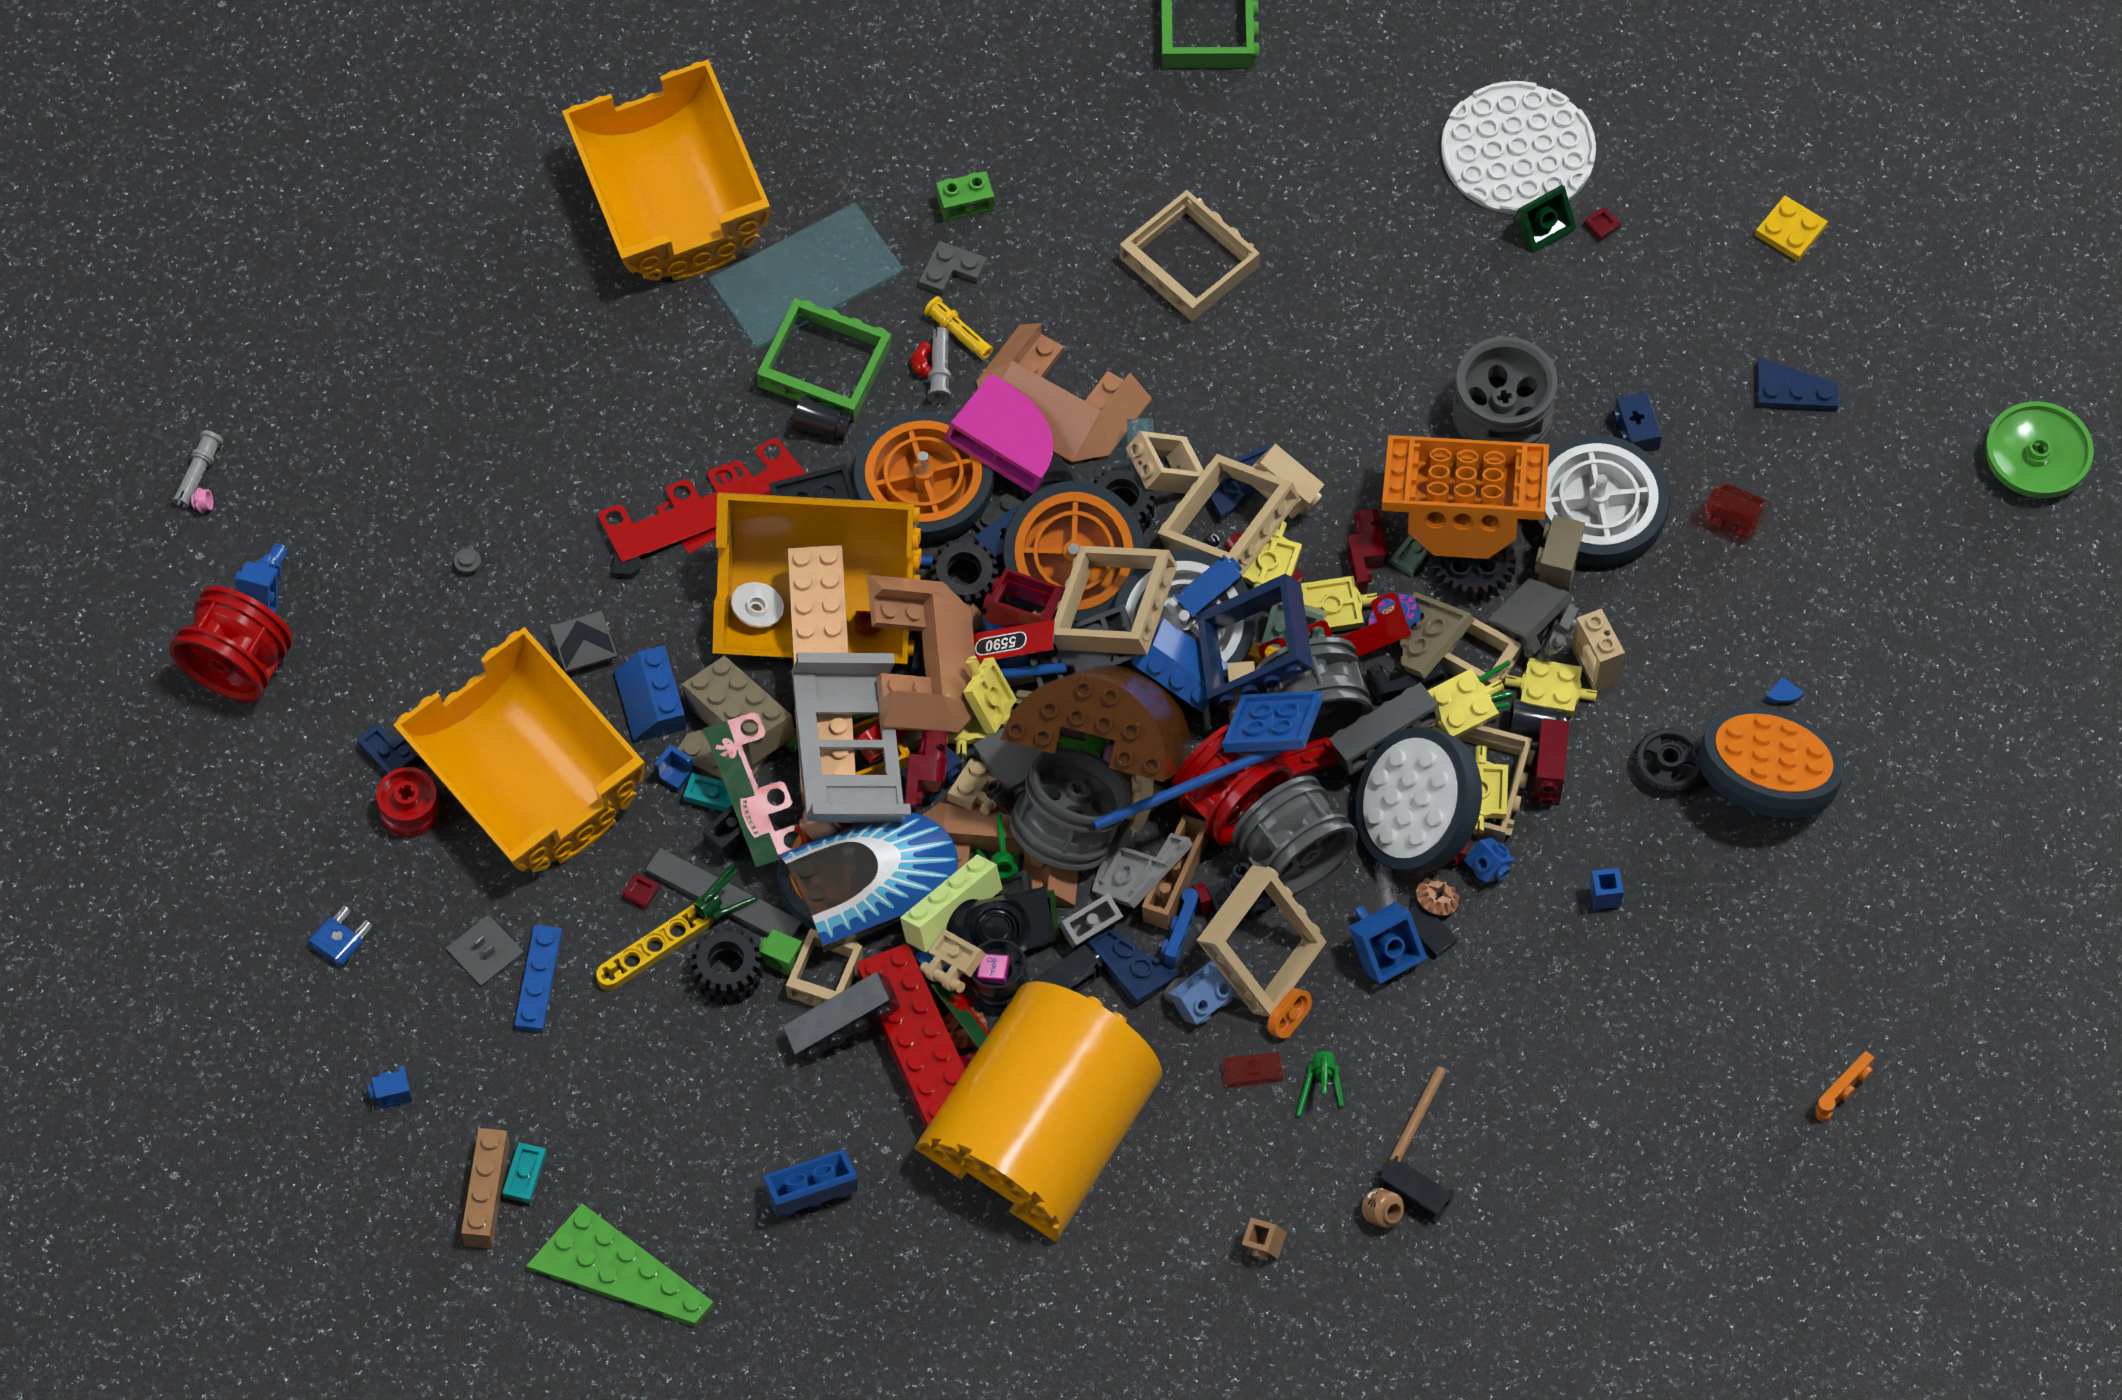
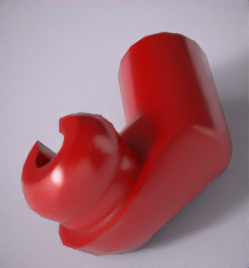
M922 341L910 358L913 371L922 378L928 377V373L932 369L926 359L932 350V346L926 341Z

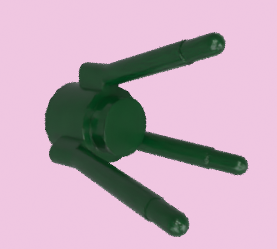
M731 864L709 889L693 902L696 911L705 920L712 916L716 921L721 916L758 900L757 896H753L720 909L723 903L717 894L737 875V872L734 870V864Z

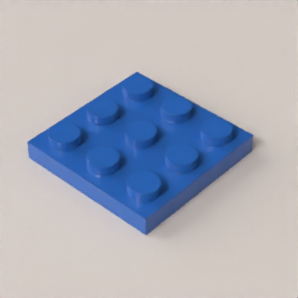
M1321 691L1241 695L1222 743L1224 752L1244 753L1251 751L1270 752L1273 750L1296 751L1304 749L1323 701Z

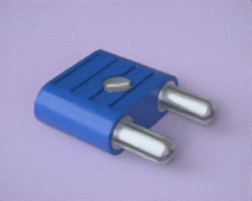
M343 906L333 918L328 917L308 940V944L315 951L339 967H342L363 943L362 938L372 927L370 922L364 921L353 932L341 924L350 913V909L346 906Z

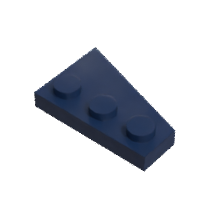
M1758 357V408L1837 411L1838 383Z
M1267 444L1232 460L1252 467L1271 447ZM1225 476L1209 497V501L1220 520H1223L1251 496L1256 489L1250 484Z
M1106 927L1086 939L1085 945L1091 952L1094 950L1099 954L1103 961L1102 966L1135 1005L1166 988L1174 978L1181 975L1175 969L1169 970L1160 964V960L1155 956H1148L1137 949L1136 944L1110 927Z

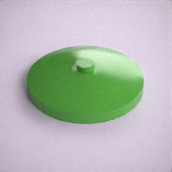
M2025 402L2008 408L1995 419L1986 440V458L1990 469L1997 479L2014 492L2033 498H2053L2074 490L2086 478L2093 461V441L2084 423L2069 410L2047 402Z

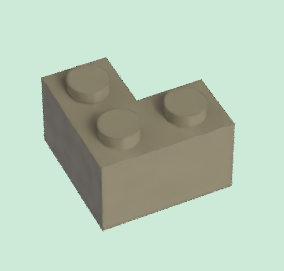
M1554 515L1552 523H1546L1543 539L1547 540L1545 548L1539 547L1534 572L1539 574V582H1545L1554 588L1569 591L1584 534L1585 522Z

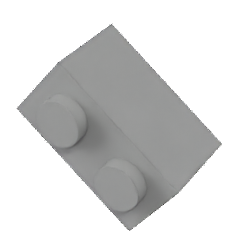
M1108 893L1061 921L1058 926L1070 946L1074 948L1120 920L1123 915Z

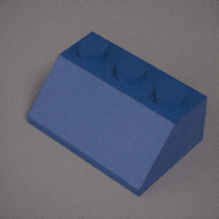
M1162 618L1157 625L1148 654H1137L1132 663L1203 713L1210 700L1207 699L1201 645ZM1222 659L1223 674L1225 675L1227 662Z
M665 645L637 652L614 671L634 743L687 730L685 714Z
M844 1149L763 1175L769 1200L776 1217L782 1215L789 1216L797 1210L806 1207H817L825 1201L834 1198H844L852 1192L858 1191V1178Z

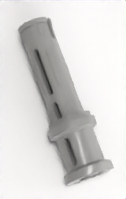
M938 327L937 330L933 329L932 369L928 373L930 390L927 397L933 403L942 404L951 399V392L948 390L949 382L951 381V373L948 370L949 331L946 328Z
M203 430L200 434L201 440L197 448L191 452L192 462L172 500L179 507H181L182 502L184 503L183 508L189 507L191 496L195 493L206 468L214 463L213 456L217 448L223 444V439L214 432Z

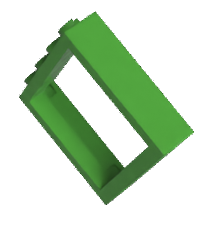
M1161 0L1162 68H1254V56H1259V43H1254V37L1259 36V22L1254 21V16H1258V0H1245L1246 47H1173L1172 0Z
M794 298L757 372V387L799 402L803 395L815 402L851 415V422L854 423L891 348V333H888L881 327H872L864 324L857 318L842 316L833 309L818 307L811 301H802ZM797 317L876 346L851 399L772 369Z

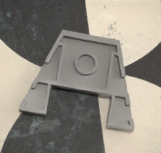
M1124 819L1118 826L1106 859L1099 866L1092 891L1099 897L1109 893L1114 902L1135 908L1192 847L1193 843L1186 837L1170 833L1156 857L1128 849L1126 847L1136 830L1130 829L1131 820Z

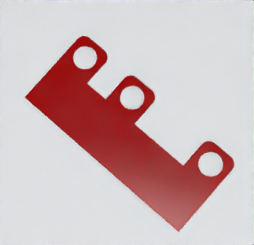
M771 438L756 448L757 455L767 466V469L754 477L742 462L736 460L730 463L733 467L742 470L743 476L740 480L748 494L771 495L769 483L806 474L777 438ZM768 445L778 446L781 450L779 457L775 459L766 458L763 453L765 447ZM727 470L718 471L720 479L724 484L729 483L730 481L726 478ZM669 499L659 505L657 513L664 512L665 508L672 504L671 500ZM716 527L682 539L680 542L688 553L691 554L716 539Z
M724 464L709 470L708 477L716 492L702 498L699 497L690 480L685 479L667 486L666 492L674 508L632 523L622 505H615L600 511L599 519L621 561L630 560L716 527L717 494H748L734 467L731 464ZM720 470H727L732 474V480L727 484H720L715 479L716 473ZM678 486H686L690 489L691 493L687 499L679 500L673 495L674 489ZM611 511H618L623 515V521L618 525H610L606 521V515Z

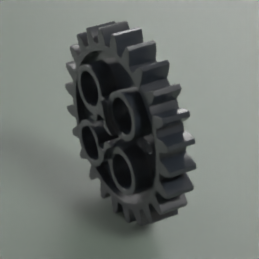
M1508 545L1488 559L1434 556L1430 553V574L1436 575V584L1443 582L1442 590L1452 588V596L1461 592L1462 599H1465L1467 594H1471L1473 600H1476L1477 594H1481L1484 599H1487L1489 591L1496 596L1498 588L1505 590L1506 583H1511L1512 575H1515L1516 568L1515 549Z

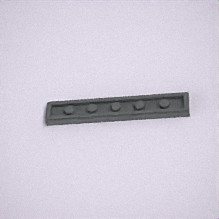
M659 848L646 868V874L695 899L702 896L718 879V877L662 848ZM730 883L717 894L723 903L720 909L753 897V895ZM759 898L747 906L726 914L766 936H769L772 929L795 938L802 927V923L797 918Z

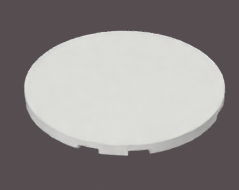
M1508 81L1485 86L1474 91L1473 95L1464 101H1460L1449 115V119L1443 129L1441 142L1443 164L1454 185L1475 203L1493 211L1513 215L1516 214L1520 207L1560 185L1565 186L1568 199H1572L1584 187L1592 173L1596 154V141L1592 126L1586 115L1562 93L1554 89L1549 90L1536 86L1537 83Z

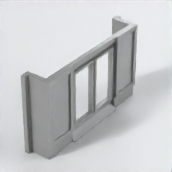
M797 653V660L792 669V681L806 821L842 823L904 822L905 818L911 815L910 804H903L896 730L881 728L882 740H819L816 714L879 715L880 719L877 676L880 673L890 674L895 664L894 653ZM820 749L883 750L885 775H822Z

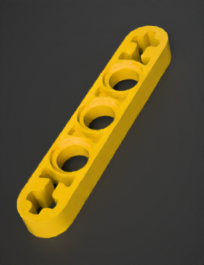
M691 905L603 963L596 972L599 986L607 991L619 988L707 930L713 923L712 916L707 920L696 919V913L698 912L694 905ZM689 923H692V924H693V928H692V929L690 928ZM675 926H682L686 929L685 934L680 937L671 935L670 931ZM652 941H659L663 944L662 949L658 952H652L647 947ZM629 956H636L640 959L639 964L635 967H629L624 962ZM618 964H620V967L624 974H622L621 970H618ZM607 972L610 975L614 974V980L605 979L604 974Z

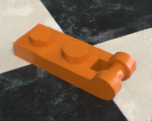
M1867 1051L1820 1097L1815 1111L1816 1118L1819 1121H1829L1835 1106L1841 1100L1847 1101L1855 1091L1854 1086L1859 1081L1864 1083L1873 1072L1871 1067L1874 1057Z

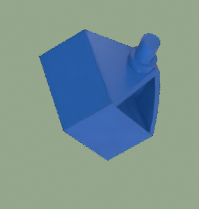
M1393 902L1369 915L1363 905L1354 910L1360 921L1349 926L1348 929L1365 974L1381 984L1427 959L1409 910L1397 902Z

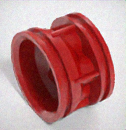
M207 587L202 591L200 598L194 605L195 615L192 625L179 629L176 638L172 640L169 646V653L183 672L210 691L239 702H256L262 696L263 690L268 686L269 679L279 662L284 659L287 651L292 646L294 641L293 634L287 624L276 613L254 598L227 587Z
M1229 723L1210 735L1191 753L1175 775L1171 787L1257 751L1225 753L1222 743L1229 728ZM1276 755L1172 800L1179 804L1180 808L1185 812L1202 815L1206 819L1204 826L1206 833L1212 836L1219 845L1226 846L1233 843V830L1245 812L1265 794L1291 780L1293 770Z

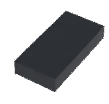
M1419 902L1408 909L1421 943L1435 959L1457 943V938L1435 914L1422 907Z

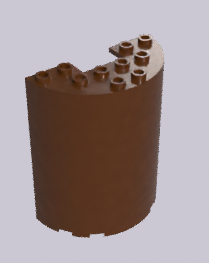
M1117 665L1087 668L1037 688L1014 709L1003 729L1000 739L1055 754L1059 735L1082 741L1084 740V733L1115 740L1109 768L1161 782L1176 775L1180 767L1191 755L1190 731L1188 730L1184 713L1176 699L1166 688L1149 675L1136 669Z

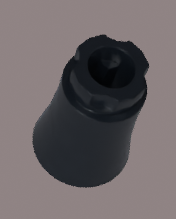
M802 395L793 419L792 431L808 432L833 439L836 437L845 440L851 423V415L815 402Z
M1513 698L1509 712L1508 732L1517 735L1539 736L1542 719L1567 721V711L1531 704Z

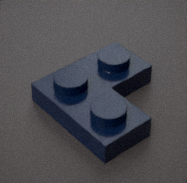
M376 724L357 739L358 746L386 775L393 770L410 767L421 759L402 736L394 741L379 724Z

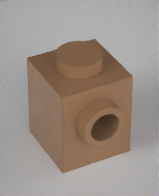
M1250 1218L1242 1245L1251 1250V1256L1265 1261L1268 1260V1257L1278 1259L1287 1232L1276 1224Z

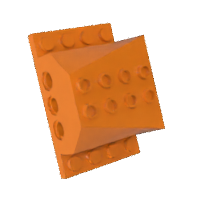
M1388 435L1382 511L1409 512L1408 534L1434 556L1488 559L1516 540L1518 519L1545 520L1549 444Z

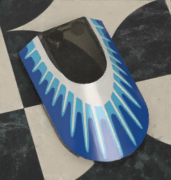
M911 813L910 816L905 818L904 822L859 823L838 831L832 836L820 838L778 854L781 866L784 865L788 869L811 915L823 952L830 951L901 921V916L958 870L957 851L950 835L932 819L916 813Z

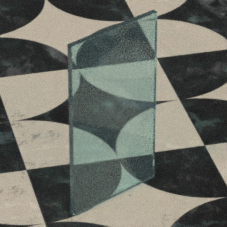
M855 202L709 278V282L753 345L759 349L774 340L794 298L802 301H811L816 306L824 309H835L904 272V268L862 212L860 206ZM797 317L791 331L810 321Z

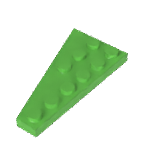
M581 1204L526 1265L528 1271L540 1272L551 1276L554 1280L560 1282L563 1280L578 1285L581 1289L620 1302L622 1300L634 1304L637 1308L661 1313L664 1317L696 1327L714 1307L712 1300L584 1204Z

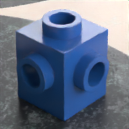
M1492 837L1479 840L1464 861L1474 870V874L1478 879L1488 883L1503 880L1510 873L1511 869L1509 867L1515 859L1509 854V850L1505 845L1497 842Z

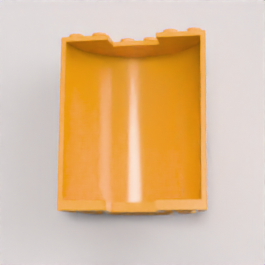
M709 60L695 62L688 67L677 71L673 70L666 75L660 76L663 91L648 94L644 98L632 102H625L621 106L615 107L612 95L609 94L596 97L592 101L580 105H573L562 111L623 264L631 273L638 272L645 279L659 281L662 277L672 276L673 280H680L715 270L736 258L734 254L742 248L749 249L760 237L758 232L762 226H767L771 212L769 202Z
M718 493L716 523L718 576L717 595L714 600L713 653L794 658L788 548L842 545L849 653H894L895 663L907 664L909 656L914 654L915 640H911L912 631L881 628L876 634L863 635L855 630V612L870 611L868 575L921 580V575H916V571H919L922 557V549L919 548L921 528H917V524L920 522V507H916L915 503ZM759 582L775 589L781 596L784 604L783 615L780 620L766 628H755L741 622L735 616L731 607L732 594L737 587L745 583Z
M523 627L521 630L511 633L506 638V641L497 648H491L485 653L481 659L485 670L482 674L472 677L466 686L458 692L449 694L444 702H442L438 692L432 696L425 697L415 709L409 713L402 714L393 725L511 863L521 871L530 868L533 872L548 869L550 864L556 860L561 864L579 854L616 822L614 817L620 809H627L637 795L634 788L637 782H643L645 762L528 630Z
M1038 981L1025 983L1019 987L914 1149L959 1179H962L966 1172L1014 1203L1009 1212L1057 1243L1162 1078L1161 1064L1145 1040L1126 1024V1018L1117 1012H1110L1104 1008L1102 1002L1092 996L1087 998L1070 989L1051 983Z

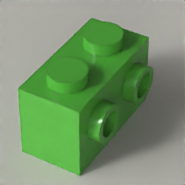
M986 171L970 173L967 176L955 179L948 178L936 183L937 200L944 222L995 211L994 194Z

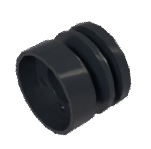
M992 939L980 944L978 948L985 954L1009 955L1010 963L1006 984L981 983L978 981L979 965L970 977V981L978 1004L987 1011L999 1014L1004 1012L1019 987L1031 982L1027 969L1026 957L1021 947L1009 940Z

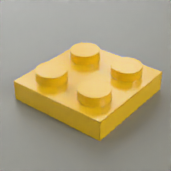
M1784 196L1756 229L1755 236L1799 262L1826 229L1828 221L1789 197Z

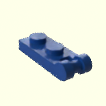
M1191 888L1184 890L1182 893L1180 915L1174 916L1170 926V931L1173 932L1170 940L1165 939L1161 949V955H1164V966L1173 969L1176 967L1198 908V893Z

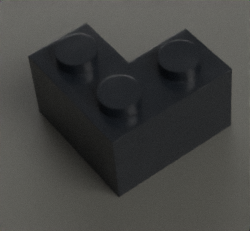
M733 805L729 806L702 831L704 846L723 863L743 845L749 849ZM771 821L774 831L781 830Z

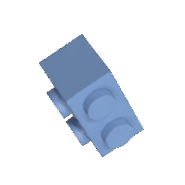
M1210 961L1168 994L1184 1021L1197 1025L1207 1021L1211 1017V1013L1217 1008L1229 1004L1237 992L1217 966Z

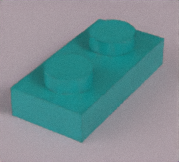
M691 773L683 795L685 802L723 812L732 805L723 781Z
M518 1142L502 1192L503 1198L531 1204L547 1154L546 1148Z

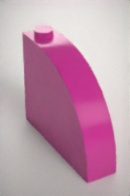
M992 373L951 421L944 438L1032 494L1036 493L1040 487L1053 455L1052 435L1043 414L1027 396Z

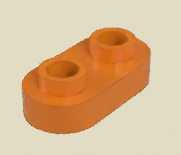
M1293 988L1285 995L1268 1019L1267 1026L1271 1035L1284 1039L1294 1032L1311 1009L1312 998L1309 992Z

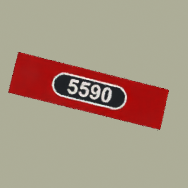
M1055 619L974 633L975 656L978 662H982L984 658L990 657L1001 659L1053 650Z

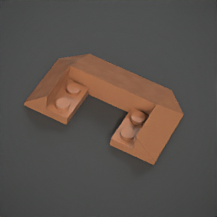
M1041 323L1019 325L977 379V388L979 389L992 373L1027 396L1037 406L1048 423L1053 440V454H1059L1068 463L1073 465L1083 463V460L1098 457V460L1109 458L1152 401L1150 395L1131 373L1123 380L1107 371L1085 401L1044 378L1064 352V346L1042 335Z
M868 575L872 627L922 631L926 677L880 673L877 676L881 728L923 732L934 730L947 734H957L975 716L963 693L972 679V672L966 661L969 657L975 656L971 609L944 582Z
M946 797L923 814V816L932 819L942 826L950 835L956 847L958 856L957 870H959L969 861L970 849L1000 851L996 817L1000 813L1004 826L1006 850L1010 853L1019 851L1025 854L1023 870H1027L1031 874L1033 889L1044 886L1045 890L1054 889L1056 906L1075 908L1079 871L1050 866L1026 852L1011 832L1009 821L1012 811L1008 806L1006 808L1010 814H1003L997 806L988 815H985L980 811L981 806L975 804L972 810H968L947 801Z

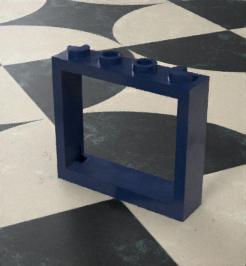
M1286 573L1196 614L1207 699L1223 709L1228 706H1234L1235 703L1239 702L1241 695L1258 694L1313 669L1302 586L1299 581ZM1282 602L1290 655L1225 684L1218 631Z

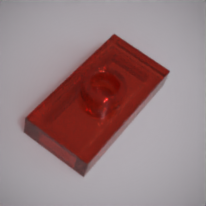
M1279 1051L1223 1058L1227 1088L1283 1081Z

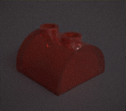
M1723 481L1713 487L1705 513L1711 516L1709 519L1711 523L1724 527L1727 522L1735 526V533L1749 537L1750 533L1756 534L1760 529L1772 502Z

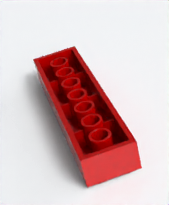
M906 943L856 962L857 977L861 981L873 973L879 972L889 978L901 1007L894 1010L893 1014L888 1018L879 1019L877 1022L926 1130L965 1071V1068L909 944Z

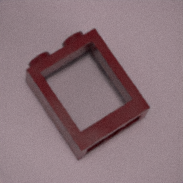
M1005 568L1001 577H996L991 589L993 593H988L984 600L983 609L986 610L984 621L1008 628L1054 620L1057 614L1058 602L1062 599L1065 588ZM1005 594L1043 606L1045 609L1042 615L1039 616L1001 602Z
M1542 719L1532 802H1539L1545 806L1560 805L1565 777L1569 721Z

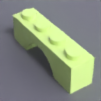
M976 855L901 916L900 920L906 942L926 953L943 929L946 930L952 913L961 903L969 899L979 901L993 898L1002 890V884L997 864Z

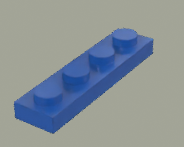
M534 925L515 1020V1030L543 1033L562 939V928Z

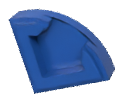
M1782 677L1766 695L1765 700L1773 704L1796 703L1803 698L1804 692Z

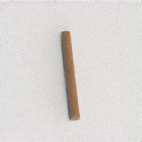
M1437 1066L1389 1158L1390 1163L1395 1156H1398V1162H1401L1447 1072L1444 1068Z

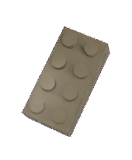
M723 656L682 683L686 706L708 726L751 712H755L760 716L765 729V736L762 739L742 745L747 761L752 765L795 736L792 715L726 656ZM747 719L742 722L741 731L746 736H754L758 732V724L754 720Z

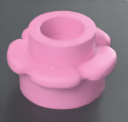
M197 488L195 494H192L191 503L195 510L197 509L202 514L205 511L212 510L213 496L209 489Z

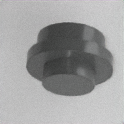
M465 548L456 553L454 565L463 574H473L481 565V557L476 550Z

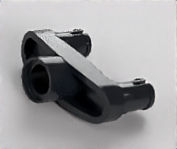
M1439 663L1425 679L1409 674L1396 680L1388 681L1381 664L1375 665L1377 671H1375L1373 666L1366 670V674L1374 687V695L1380 704L1393 700L1401 695L1404 690L1414 687L1420 682L1428 691L1445 682L1448 677L1444 666Z

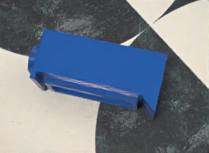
M1224 554L1222 562L1220 560L1216 561L1182 590V594H1172V598L1181 609L1189 612L1190 618L1193 620L1197 617L1196 614L1207 609L1242 579V574L1240 573L1242 567L1233 557L1228 559Z

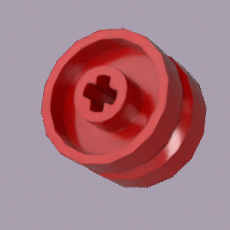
M402 767L391 771L382 778L377 787L376 799L383 824L391 833L400 837L414 838L426 834L435 826L440 817L441 806L435 783L425 771L415 767Z

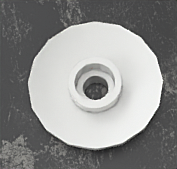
M759 582L745 583L737 587L732 594L731 607L733 613L741 622L755 628L770 627L776 624L783 615L784 604L781 596L767 584Z

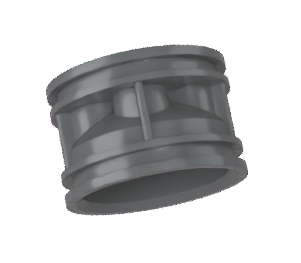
M1509 336L1486 339L1469 349L1461 359L1457 369L1456 391L1452 408L1453 422L1461 438L1478 440L1479 436L1505 438V442L1540 444L1551 427L1558 384L1557 372L1549 356L1537 345L1521 338ZM1502 377L1506 384L1503 387L1495 388L1490 384L1489 378ZM1521 387H1530L1534 390V393L1528 397H1519L1516 391ZM1480 396L1485 399L1486 404L1483 406L1477 405L1471 397Z
M1338 637L1309 639L1313 669L1300 674L1299 677L1286 680L1277 687L1268 688L1260 692L1261 694L1321 691L1323 701L1307 743L1327 736L1330 738L1338 730L1345 729L1355 723L1361 716L1373 712L1369 693L1364 686L1356 648L1349 640ZM1285 646L1268 655L1259 663L1256 670L1290 655L1289 646Z
M1056 748L1055 754L1045 751L1038 755L1032 763L1026 778V791L1018 797L1009 821L1011 832L1026 852L1045 864L1073 871L1094 868L1106 859L1118 826L1123 820L1098 831L1094 827L1093 820L1130 805L1131 791L1127 781L1118 770L1109 768L1110 763L1089 752L1072 748Z
M1300 776L1291 779L1265 794L1245 812L1232 833V842L1240 849L1243 857L1248 859L1252 865L1273 868L1278 873L1280 881L1292 891L1293 895L1307 890L1333 872L1350 854L1358 839V832L1350 824L1347 817L1343 814L1332 813L1328 803V793L1313 776Z

